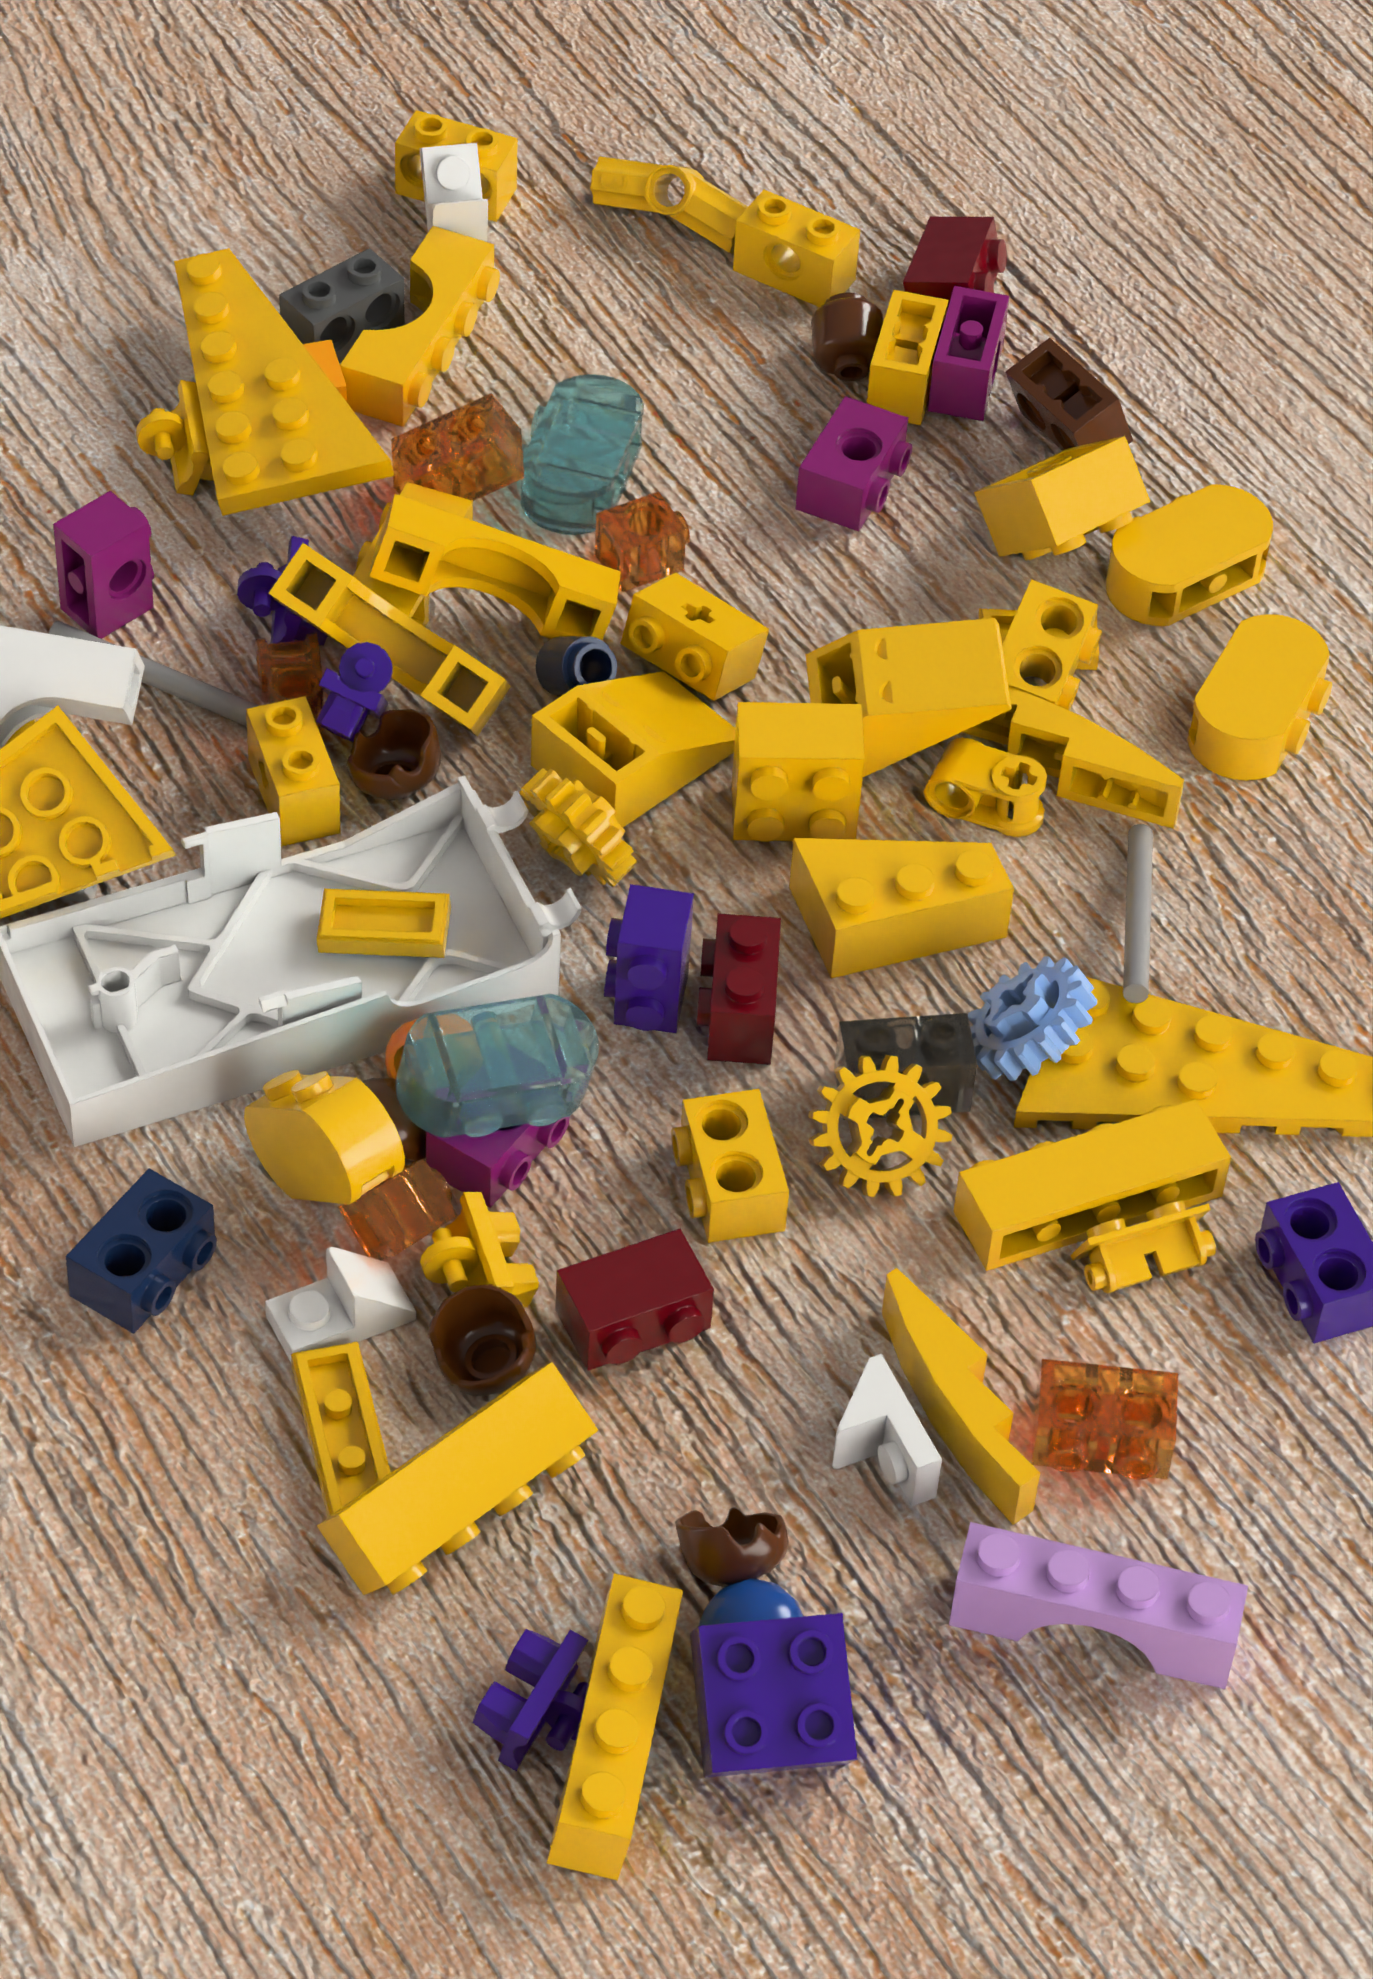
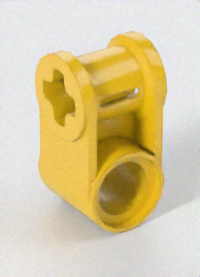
M956 738L950 741L925 786L924 795L930 807L948 818L962 819L997 830L1006 836H1028L1036 832L1043 824L1045 810L1042 802L1039 800V796L1045 790L1047 774L1045 768L1031 757L1015 755L992 748L974 739ZM1023 773L1028 776L1027 784H1022ZM1008 809H1013V819L1008 817Z

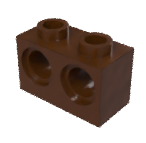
M1048 338L1006 371L1021 414L1062 451L1122 436L1126 437L1128 444L1133 441L1119 398L1051 338Z

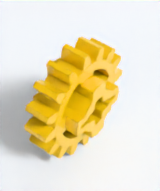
M541 768L521 787L519 794L524 800L528 812L534 816L529 824L537 832L541 840L539 844L553 859L560 860L577 876H582L585 873L589 877L593 874L600 884L605 885L608 883L611 887H614L637 863V860L631 855L634 852L633 848L621 839L626 831L618 823L614 815L616 811L602 796H597L588 790L578 779L570 781L568 778H565L562 781L554 770L550 769L547 772L544 768Z
M886 1055L880 1070H876L870 1056H861L858 1059V1074L854 1075L843 1066H839L834 1070L840 1083L836 1090L826 1086H819L817 1092L827 1101L825 1110L809 1111L808 1118L823 1123V1132L810 1137L809 1142L812 1146L827 1147L829 1153L819 1163L823 1170L829 1171L839 1166L843 1169L838 1181L840 1186L849 1189L856 1183L858 1178H861L863 1195L875 1197L880 1183L884 1182L889 1194L896 1197L902 1195V1179L905 1177L919 1186L926 1183L924 1173L920 1169L924 1163L941 1167L944 1160L938 1153L933 1151L936 1142L952 1141L953 1134L938 1129V1120L947 1117L952 1111L951 1107L934 1105L931 1100L942 1088L938 1082L932 1081L922 1086L917 1083L921 1077L923 1067L912 1063L901 1074L898 1073V1057ZM890 1082L888 1088H884L877 1098L863 1100L853 1095L856 1090L867 1084ZM914 1102L917 1104L921 1115V1135L913 1131L909 1110ZM889 1111L886 1123L893 1128L892 1135L889 1138L877 1136L871 1141L874 1129L867 1124L869 1116L871 1114L883 1116ZM839 1117L848 1121L852 1138L846 1151L839 1137ZM898 1152L907 1157L902 1163L892 1168L883 1170L870 1169L885 1154Z

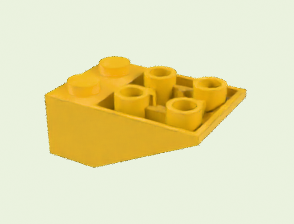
M995 618L860 629L805 654L811 703L862 704L865 755L863 777L1012 709L1000 627Z
M665 671L577 685L532 715L531 766L537 771L541 768H544L547 772L552 769L562 781L565 778H568L570 781L578 779L588 790L597 796H602L616 811L614 815L623 828L733 754L736 728Z

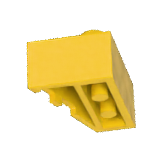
M793 838L789 888L831 979L1007 937L1014 887L992 843Z

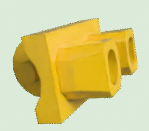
M180 380L177 387L180 401L176 408L171 412L163 408L153 409L137 425L136 438L140 449L145 453L157 456L161 460L170 459L176 493L193 496L200 479L214 481L196 382Z
M463 1192L459 1199L462 1206L460 1215L455 1221L445 1226V1228H440L433 1232L432 1239L434 1244L429 1246L421 1255L420 1264L426 1279L434 1283H448L449 1289L452 1292H457L465 1286L493 1284L515 1295L524 1308L528 1307L539 1287V1281L533 1264L506 1263L505 1257L513 1256L520 1243L521 1230L515 1213L488 1211L482 1192Z

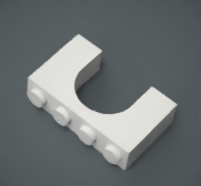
M0 625V749L5 746L10 737L19 728L36 718L44 716L57 705L65 714L132 725L145 667L137 649ZM98 884L60 897V899L77 902L95 899Z

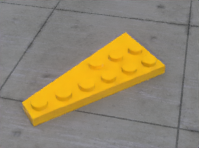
M230 248L174 261L216 496L222 516L395 476L391 459Z
M58 705L0 749V919L176 856L173 848Z
M1086 977L1093 985L1094 989L1091 993L1097 999V1005L1087 1011L1093 1018L1092 1024L1076 1030L1075 1034L1080 1039V1042L1077 1045H1070L1061 1054L1060 1061L1054 1063L1048 1058L1041 1062L1038 1074L1032 1076L1030 1073L1016 1110L1013 1127L1036 1128L1038 1120L1071 1121L1072 1129L1090 1130L1097 1126V1122H1122L1145 1115L1158 1106H1174L1197 1099L1216 1133H1240L1241 1126H1274L1276 1135H1299L1301 1127L1335 1128L1342 1136L1373 1137V1057L1150 994L1141 1003H1131L1124 998L1122 986Z

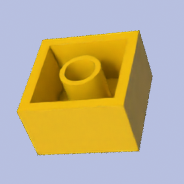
M1125 436L1065 449L974 492L999 557L1022 553L1025 561L1038 558L1050 552H1053V555L1056 556L1074 550L1087 543L1084 535L1098 529L1100 533H1105L1120 528L1133 521L1130 511L1150 502Z
M737 703L731 783L733 840L769 842L793 841V838L856 839L865 761L862 704Z

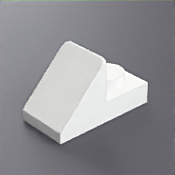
M477 143L420 148L428 232L432 226L487 242L488 199L482 198Z
M336 1247L326 1249L327 1278L265 1301L266 1318L290 1362L291 1353L360 1342L416 1320V1310L388 1262Z
M879 1354L868 1359L840 1421L835 1436L832 1467L840 1469L878 1455L881 1469L887 1481L892 1485H900L912 1507L936 1498L942 1458L883 1355Z

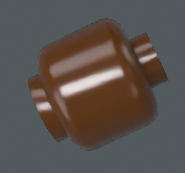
M840 293L827 299L825 304L815 311L811 320L813 353L816 365L826 373L834 374L843 381H857L866 377L868 372H870V364L884 321L882 311L874 303L857 293Z

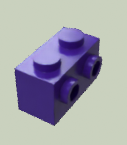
M630 884L623 919L611 918L606 944V956L617 957V960H609L604 986V997L615 998L614 1024L634 1027L643 1031L656 1030L677 1033L689 973L694 893Z

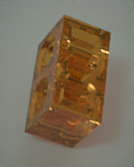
M492 393L391 439L392 467L395 475L393 476V488L399 495L406 483L409 482L474 501L525 478L521 428Z
M1042 1359L1035 1395L1031 1464L1052 1467L1061 1472L1084 1470L1120 1474L1134 1480L1147 1478L1168 1479L1176 1443L1178 1373ZM1064 1419L1073 1420L1078 1423L1067 1422ZM1133 1427H1140V1428H1143V1429H1145V1430H1139V1429H1135V1428H1133Z

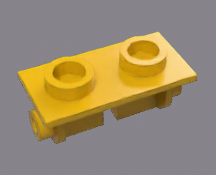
M1177 1201L1149 1211L1146 1214L1147 1222L1126 1227L1124 1219L1120 1218L1094 1226L1086 1231L1088 1239L1070 1255L1072 1261L1089 1256L1091 1264L1086 1265L1084 1268L1087 1284L1092 1291L1102 1289L1106 1294L1149 1281L1152 1275L1145 1259L1146 1255H1153L1160 1277L1189 1268L1203 1266L1207 1262V1257L1216 1254V1245L1209 1230L1200 1232L1197 1223L1200 1218L1211 1210L1209 1203L1186 1210L1184 1202Z

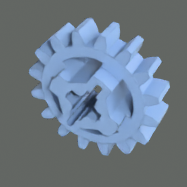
M1044 956L1034 969L1027 962H1024L1020 965L1017 976L1010 979L1007 975L1003 974L999 977V982L989 992H983L980 995L985 1004L981 1009L968 1013L967 1018L973 1026L962 1032V1037L968 1043L965 1050L981 1070H985L992 1079L996 1080L1004 1073L1009 1081H1015L1025 1068L1034 1076L1039 1073L1041 1062L1049 1058L1052 1062L1057 1063L1061 1060V1054L1070 1045H1077L1080 1042V1039L1075 1034L1076 1030L1091 1025L1093 1018L1087 1011L1097 1005V999L1091 993L1094 987L1078 966H1073L1065 957L1054 963L1049 956Z

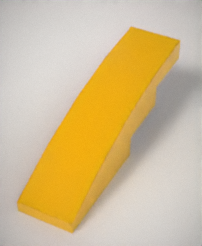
M1009 687L1011 710L962 732L1007 745V752L1028 756L1037 760L1045 768L1047 775L1059 778L1056 795L1058 797L1174 829L1184 779L1134 744L1081 715L1025 691Z
M896 1267L886 1275L882 1316L901 1368L930 1423L964 1471L1014 1525L1034 1510L1040 1472L1009 1443L1014 1413L983 1384L988 1354Z

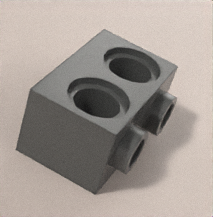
M369 248L279 294L280 315L302 344L332 340L338 361L341 363L363 330H384L405 325L404 277Z

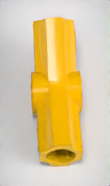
M599 156L598 162L592 170L590 190L593 195V204L669 215L725 251L734 254L736 220L748 206L706 181L697 170L689 167ZM679 177L684 184V195L678 204L673 205L668 198V187L674 178Z

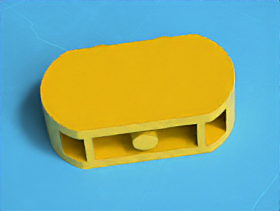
M1211 484L1189 495L1179 496L1169 504L1146 515L1134 517L1132 522L1117 528L1112 539L1106 577V592L1109 600L1119 612L1134 621L1151 626H1169L1260 583L1264 576L1273 532V520L1269 510L1262 501L1247 491L1228 485Z
M1276 614L1257 615L1244 619L1239 623L1194 699V711L1187 742L1191 753L1201 765L1211 772L1226 778L1245 781L1258 780L1276 774L1288 752L1296 755L1299 753L1310 727V721L1307 720L1311 713L1318 716L1322 713L1332 689V682L1325 680L1330 656L1328 646L1316 630L1300 620Z
M298 1070L288 1071L267 1082L263 1086L266 1095L245 1107L244 1122L252 1147L267 1173L291 1199L350 1205L358 1200L361 1195L388 1178H393L404 1169V1150L392 1119L375 1094L357 1077L329 1076L326 1071L313 1075H303Z

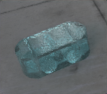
M587 374L574 376L555 385L546 407L540 405L537 407L531 425V441L529 445L522 443L519 446L513 471L514 477L521 479V506L523 511L535 524L548 531L566 535L587 534L600 530L610 524L642 448L644 403L640 395L630 385L605 375Z
M554 994L426 1013L415 1021L407 1034L396 1076L397 1099L401 1108L412 1122L423 1130L442 1138L463 1134L470 1137H482L495 1132L499 1128L528 1123L532 1126L550 1125L563 1117L572 1115L583 1102L598 1058V1036L592 1022L580 1008Z

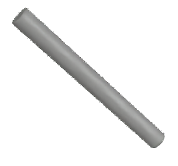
M60 621L54 622L48 633L115 645ZM140 655L145 665L141 682L244 726H247L246 709L259 706Z
M1145 824L1134 825L1128 832L1123 996L1131 1003H1141L1148 998L1153 831Z

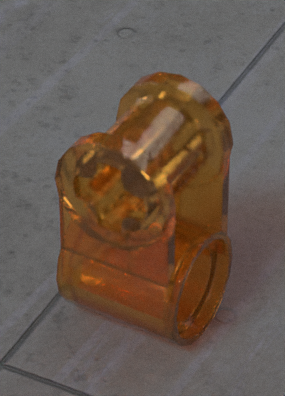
M307 633L304 640L269 644L265 638L255 639L259 685L261 693H264L266 704L306 696L316 722L324 706V691L319 686L322 678V666L317 634ZM316 722L321 735L324 729L321 728V725Z

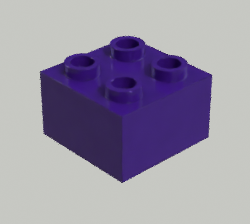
M842 1613L702 1625L696 1627L690 1633L704 1778L846 1765L858 1760Z

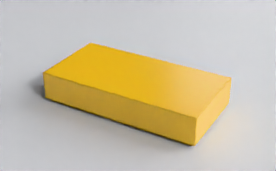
M324 888L316 939L318 952L445 958L451 913L450 894Z

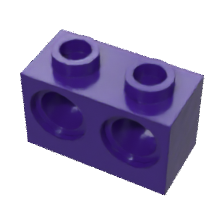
M1339 1182L1267 1202L1261 1229L1255 1236L1256 1250L1263 1266L1268 1270L1273 1269L1281 1283L1285 1305L1290 1316L1295 1321L1301 1320L1313 1344L1373 1327V1242Z

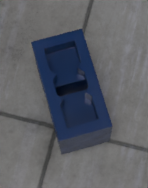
M148 1168L66 1255L70 1297L134 1334L151 1315L158 1316L167 1308L177 1286L192 1270H201L211 1259L217 1245L213 1205Z

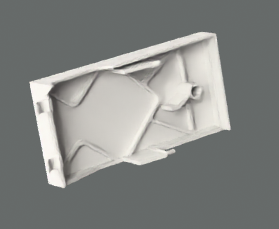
M464 775L458 777V783L344 841L281 859L280 818L277 812L204 827L205 832L181 839L185 849L199 845L201 868L0 926V979L73 1146L84 1145L263 1090V1086L267 1082L288 1071L298 1070L300 1074L312 1075L386 1052V1046L391 1035L402 1024L412 1020L441 1014L457 1017L467 1025L472 1026L559 999L561 945L559 929L575 922L582 908L571 888L566 889L564 896L560 900L549 905H543L539 902L535 903L499 836V833L518 827L527 817L528 808L519 792H513L511 799L504 805L488 807L486 804H482L476 791L471 788ZM324 888L450 894L451 913L445 958L319 953L316 939Z

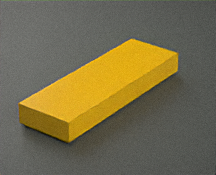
M358 1342L291 1353L292 1371L327 1518L391 1473Z

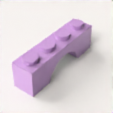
M970 1522L956 1579L949 1626L1019 1641L1024 1635L1034 1629L1048 1625L1075 1624L1093 1627L1115 1634L1136 1646L1146 1655L1157 1674L1226 1689L1237 1646L1248 1585Z

